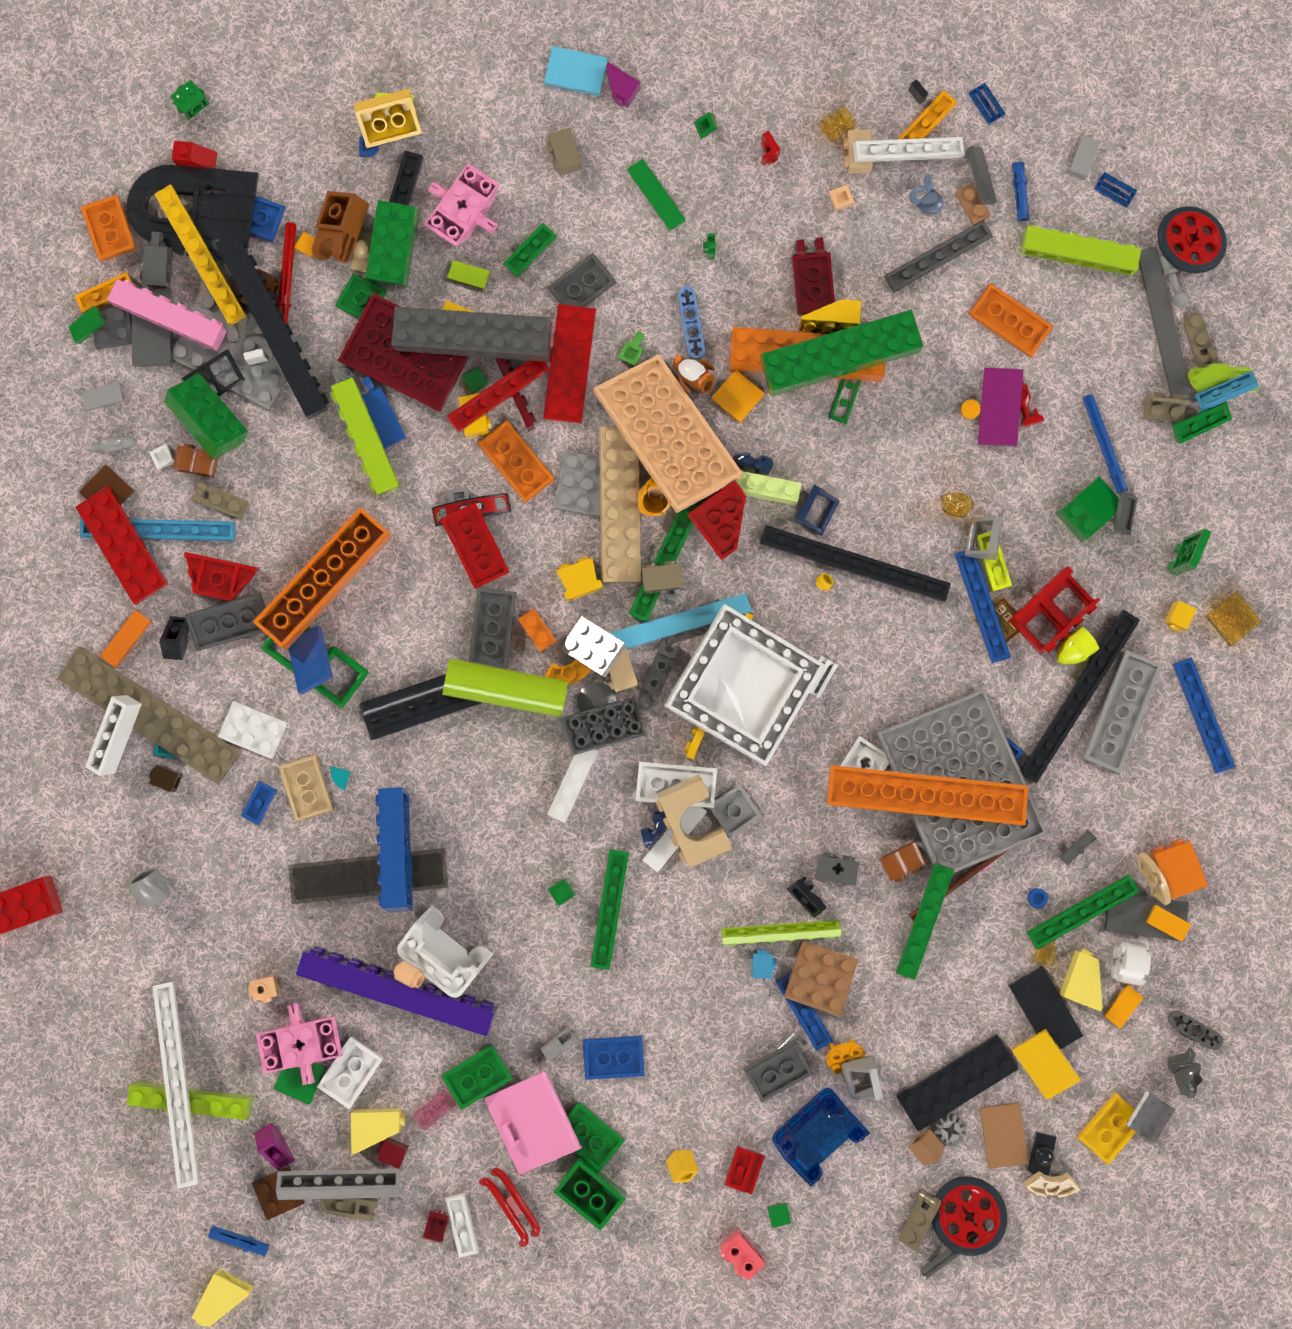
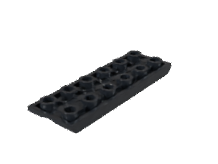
M446 674L362 702L359 706L370 740L373 741L482 704V702L442 695Z

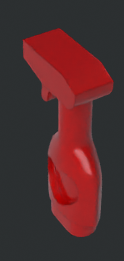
M1023 380L1020 409L1024 419L1021 424L1028 427L1044 422V417L1037 412V408H1034V416H1031L1028 408L1031 395L1027 384H1024Z

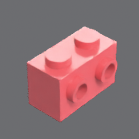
M738 1229L720 1245L721 1256L727 1263L731 1261L735 1266V1272L741 1278L744 1276L747 1280H750L766 1264L762 1255Z

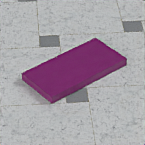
M984 368L978 445L1017 447L1024 369Z

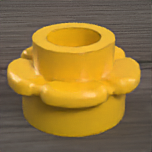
M822 573L816 577V585L820 590H831L834 581L830 575Z

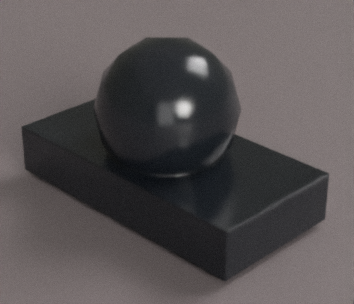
M1035 1132L1028 1172L1036 1174L1040 1171L1044 1175L1049 1176L1050 1167L1054 1161L1056 1136Z

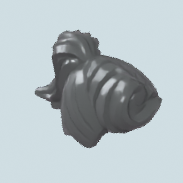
M1191 1047L1188 1048L1187 1052L1175 1055L1168 1060V1069L1175 1075V1081L1180 1093L1189 1099L1195 1097L1197 1086L1203 1081L1200 1076L1201 1065L1199 1063H1192L1196 1054Z

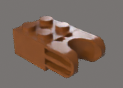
M327 191L316 224L318 231L312 246V253L316 259L328 260L333 255L340 263H347L351 260L369 203L354 193Z

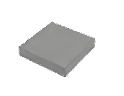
M741 784L716 799L714 808H710L729 838L762 817Z

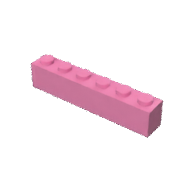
M117 279L107 299L115 307L214 351H218L227 332L222 326V322L213 318L210 321L205 318L204 314L198 311L192 313L188 311L186 306L180 303L174 305L170 303V299L162 295L158 298L153 295L152 291L144 287L140 290L136 288L134 283L128 280L122 282Z

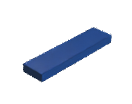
M791 973L775 981L783 995H785ZM785 998L816 1051L833 1042L813 1007Z

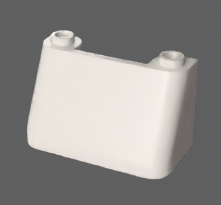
M431 906L407 932L399 943L397 952L403 960L421 969L425 977L447 995L456 998L463 994L493 956V953L483 946H476L471 952H468L439 929L443 924L444 917L439 910Z

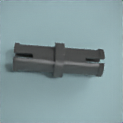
M1087 830L1076 842L1073 841L1071 846L1059 858L1068 866L1079 854H1084V850L1097 838Z

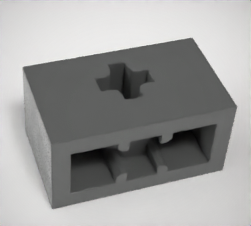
M824 852L823 856L818 855L815 879L856 886L859 862L854 861L855 857L843 855V859L835 858L834 853ZM837 863H839V866L842 867V871L839 870L837 874H835L836 871L833 870L832 867L836 866Z

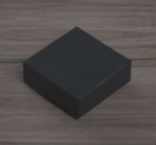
M914 80L910 84L908 91L918 104L921 105L925 102L928 92L918 80Z

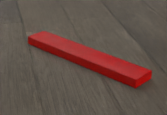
M526 361L447 415L446 419L457 433H460L547 373L549 367L543 361Z

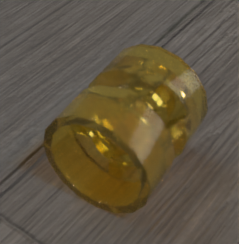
M844 106L833 112V116L828 115L819 123L823 134L831 143L841 138L842 133L847 134L848 130H853L856 126L853 116Z

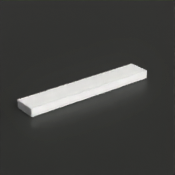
M963 137L854 141L853 143L855 163L953 159L965 156Z

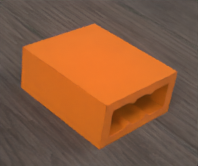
M1183 838L1171 841L1172 845L1168 847L1164 845L1153 848L1154 852L1149 853V857L1158 866L1167 882L1171 900L1208 886L1191 841H1183Z

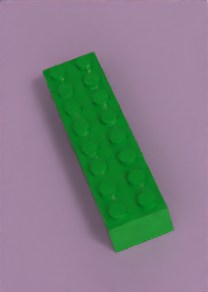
M911 309L763 353L760 357V363L772 397L920 353L924 346Z

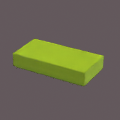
M453 260L447 279L485 290L490 271Z

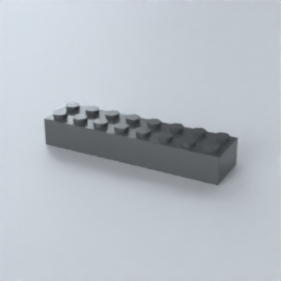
M395 306L391 345L396 351L549 362L552 322L550 317Z

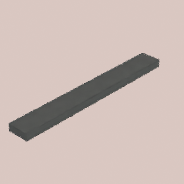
M1157 247L1142 249L1139 267L1170 397H1173V394L1188 396L1192 393Z

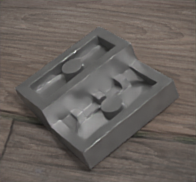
M1146 1091L1126 1126L1156 1143L1174 1113L1175 1108Z

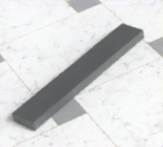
M983 220L886 274L884 278L892 292L895 293L986 242L993 235Z

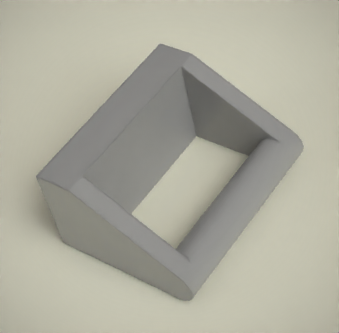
M1002 517L971 518L965 556L996 560L1003 524ZM978 524L992 526L988 550L973 551Z
M872 1055L842 1064L850 1098L875 1101L883 1099L878 1072ZM851 1071L867 1073L870 1085L855 1089Z

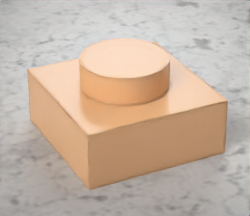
M848 185L829 192L835 211L854 204Z

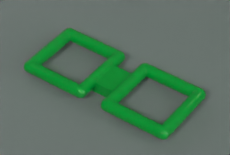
M268 636L261 649L294 673L291 661L271 647L274 641ZM332 646L327 652L329 662L336 656L359 674L341 698L322 684L314 689L338 707L343 708L369 672L339 648Z

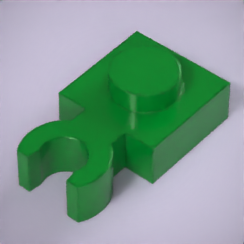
M707 233L706 242H703V254L707 253V259H715V233Z

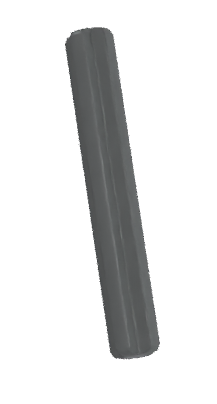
M971 1231L967 1234L968 1242L975 1243L977 1241L978 1235L976 1232ZM947 1248L920 1268V1272L925 1279H928L961 1254H957Z

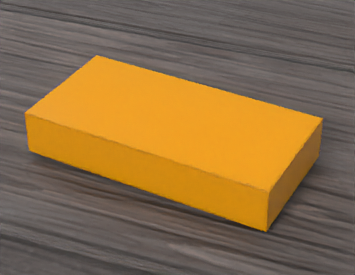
M1157 905L1153 906L1146 920V923L1183 942L1192 925Z
M1126 984L1103 1016L1121 1029L1144 997Z

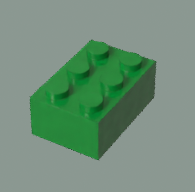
M580 1155L554 1188V1193L600 1231L626 1199V1192L601 1171L596 1170Z

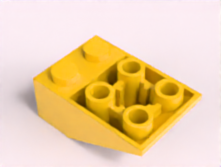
M841 299L801 317L798 330L808 333L822 330V334L833 333L835 328L837 332L860 325L861 301Z

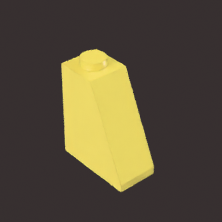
M1082 949L1081 952L1075 950L1059 995L1102 1011L1099 959L1093 957V952Z
M402 1108L354 1109L351 1112V1154H356L399 1133L402 1126H405L406 1120L405 1114H402Z
M218 1269L206 1288L192 1319L196 1320V1323L200 1326H212L251 1293L254 1286Z

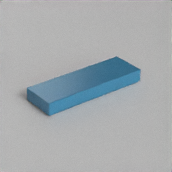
M1249 371L1198 393L1195 397L1201 411H1204L1259 387L1253 371Z

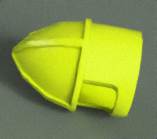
M1081 626L1059 644L1056 660L1061 664H1077L1086 661L1089 656L1099 650V646L1093 636Z

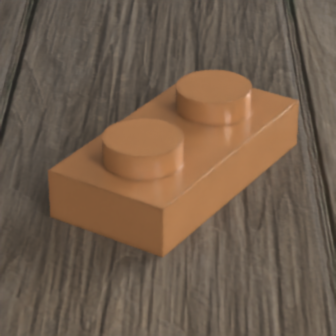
M973 183L955 192L957 199L973 226L990 218L991 214L985 204L980 202L979 194Z

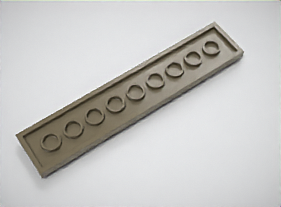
M80 646L57 678L105 711L112 696L128 695L140 702L142 705L133 729L218 785H220L241 751Z

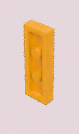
M127 272L122 273L75 295L74 297L81 312L84 314L92 306L101 308L109 304L110 302L107 299L116 280L132 282L130 275Z

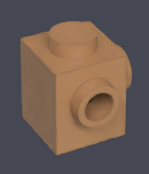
M930 1129L918 1134L908 1147L923 1166L937 1163L942 1158L941 1154L945 1149L944 1145Z

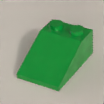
M1099 476L1059 510L1056 515L1082 543L1117 513L1119 498Z

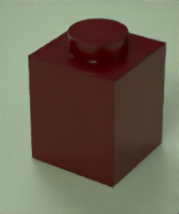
M388 1137L384 1142L380 1141L376 1153H379L377 1160L399 1169L409 1145Z

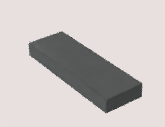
M971 146L967 148V154L980 202L994 204L997 200L983 149Z

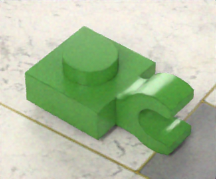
M637 331L632 343L626 341L618 359L633 367L637 366L644 351L640 347L645 337L644 334Z

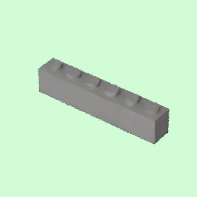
M400 1169L277 1172L276 1184L277 1199L400 1197Z

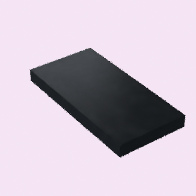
M1043 966L1008 985L1036 1034L1046 1029L1060 1049L1083 1037Z

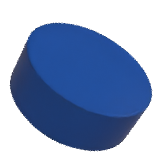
M1034 888L1028 893L1027 900L1032 907L1042 908L1048 902V895L1044 890Z

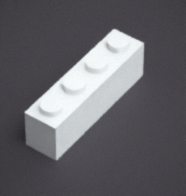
M128 695L111 697L85 765L87 769L99 776L116 773L142 705L140 702Z
M592 750L574 755L547 815L566 823L599 751Z

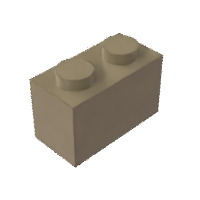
M571 128L548 134L549 141L546 143L549 153H553L555 159H552L554 170H559L560 176L582 170Z
M676 561L664 562L665 565L657 566V563L646 564L645 568H642L645 594L683 589L681 563L676 564Z

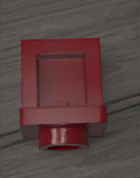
M437 1209L434 1212L429 1211L423 1234L424 1240L442 1244L449 1221V1216L446 1215V1212Z

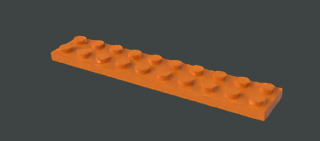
M830 765L826 805L1025 826L1028 786Z

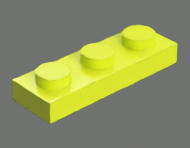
M991 531L976 536L979 550H988ZM999 544L996 560L982 559L992 592L1012 586Z

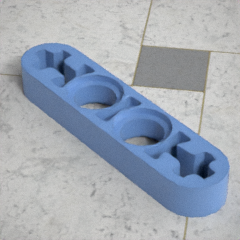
M684 286L678 292V301L687 353L693 360L702 359L705 354L696 295L692 287ZM685 291L688 294H692L689 296V303H694V305H686L685 297H681ZM687 310H693L695 317L687 319L684 313ZM691 328L697 329L699 333L694 338L690 337L687 333ZM700 340V342H697V348L702 351L699 352L698 356H695V353H691L694 345L693 343L689 344V342Z

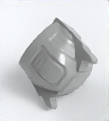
M156 868L143 871L127 884L131 894L137 899L139 904L146 907L160 904L165 899L168 889H174L173 885L169 882L170 880Z

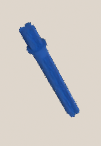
M1092 394L1084 396L1083 402L1110 473L1109 479L1112 478L1117 494L1128 491L1123 477L1124 471H1121L1095 398Z

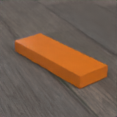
M134 610L100 657L114 668H117L152 621L139 611Z

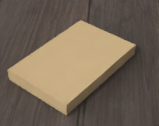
M317 754L278 766L295 822L334 810Z

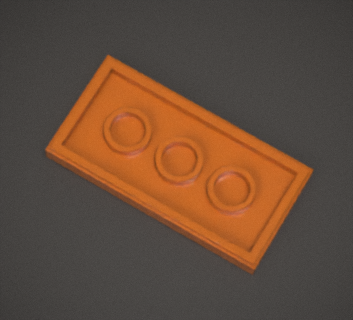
M991 283L968 314L1030 358L1033 357L1054 327Z
M508 420L477 443L524 503H527L555 480Z

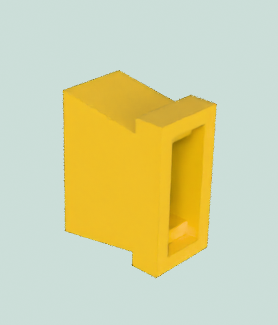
M583 557L578 559L576 564L570 565V563L559 566V570H556L567 590L564 592L567 602L603 589L601 580L596 578L593 558Z

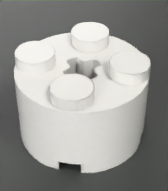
M1122 942L1119 947H1114L1113 958L1116 959L1115 966L1111 969V978H1115L1118 982L1143 986L1146 980H1143L1144 975H1149L1151 966V953L1146 951L1149 947Z

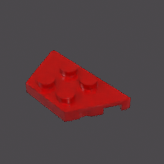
M184 552L194 594L226 601L235 600L259 571L258 567Z

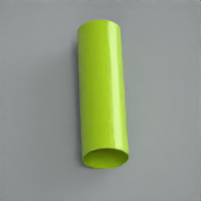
M449 658L442 695L561 718L568 681Z

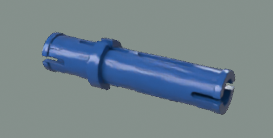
M1020 161L1012 164L1014 179L1012 186L1015 189L1018 222L1020 220H1030L1026 189L1028 179L1025 176V163Z
M214 1225L208 1235L209 1239H214L241 1248L243 1252L248 1253L250 1251L263 1257L267 1255L270 1246L268 1243L253 1239L254 1237L252 1236L246 1237Z

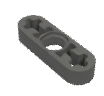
M1173 1011L1169 1014L1168 1023L1172 1028L1212 1050H1217L1223 1045V1038L1218 1032L1180 1011ZM1181 1015L1180 1019L1187 1023L1186 1027L1179 1023L1176 1024V1021L1173 1020L1174 1017ZM1193 1025L1200 1027L1198 1035L1193 1036L1190 1033V1028ZM1205 1034L1210 1037L1215 1036L1217 1043L1211 1044L1210 1040L1204 1038Z

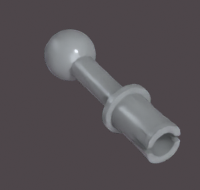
M1162 255L1159 259L1164 271L1163 276L1164 278H1169L1175 293L1173 302L1178 307H1184L1189 302V295L1181 289L1176 276L1179 270L1171 265Z

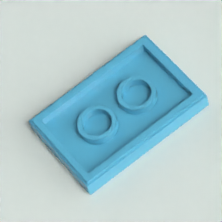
M552 46L544 84L600 96L608 57Z

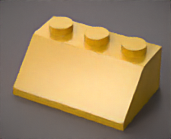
M410 89L354 103L355 114L367 148L422 134Z

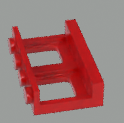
M1069 566L1054 576L1008 620L1039 654L1044 652L1050 653L1057 647L1055 643L1059 639L1064 640L1070 634L1069 630L1073 626L1076 628L1084 621L1082 617L1086 613L1090 615L1097 609L1096 604L1100 601L1098 597L1093 599L1070 575L1073 570ZM1065 588H1070L1084 603V608L1072 619H1069L1054 603V598ZM1038 613H1042L1057 629V633L1046 644H1042L1027 628V624Z

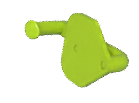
M1210 364L1207 367L1191 369L1188 372V379L1195 390L1201 393L1230 380V378L1238 377L1253 370L1248 367H1230L1228 364ZM1259 387L1251 390V392L1257 391Z

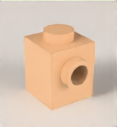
M277 974L250 981L248 992L250 997H253V1001L260 1000V1003L272 1001V997L281 994Z

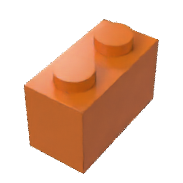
M534 608L518 619L541 653L557 643Z

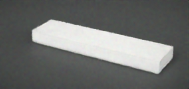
M689 806L680 818L681 830L689 835L707 811L702 807ZM671 828L665 831L664 835L661 836L643 858V861L657 873L679 847V845L674 846L670 837L674 835Z

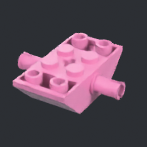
M467 163L449 190L444 189L435 181L432 183L433 187L430 186L428 192L439 198L441 202L424 224L425 227L455 247L468 240L478 225L490 234L494 233L493 229L496 230L498 223L486 217L485 214L493 204L500 186L499 183Z
M300 1003L287 1006L291 1022L289 1025L256 1034L263 1074L293 1067L300 1068L302 1085H307V1083L315 1082L311 1066L313 1063L341 1057L343 1053L335 1016L305 1021L302 1020ZM299 1039L305 1043L302 1048L298 1045Z

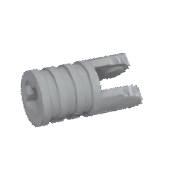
M570 1026L566 1027L551 1039L550 1042L541 1047L542 1052L550 1062L579 1041L578 1037L574 1036L564 1044L561 1040L572 1032Z

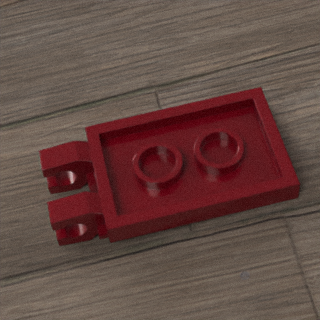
M823 237L815 238V252L805 253L804 239L796 240L795 242L796 254H793L791 259L797 315L811 313L835 302L830 252L824 251Z

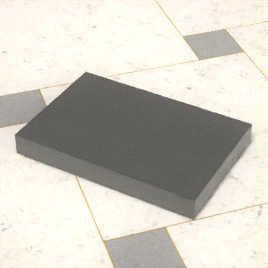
M592 253L548 286V289L560 304L586 307L614 286L616 281L594 253Z
M796 1040L743 1068L761 1103L813 1075Z

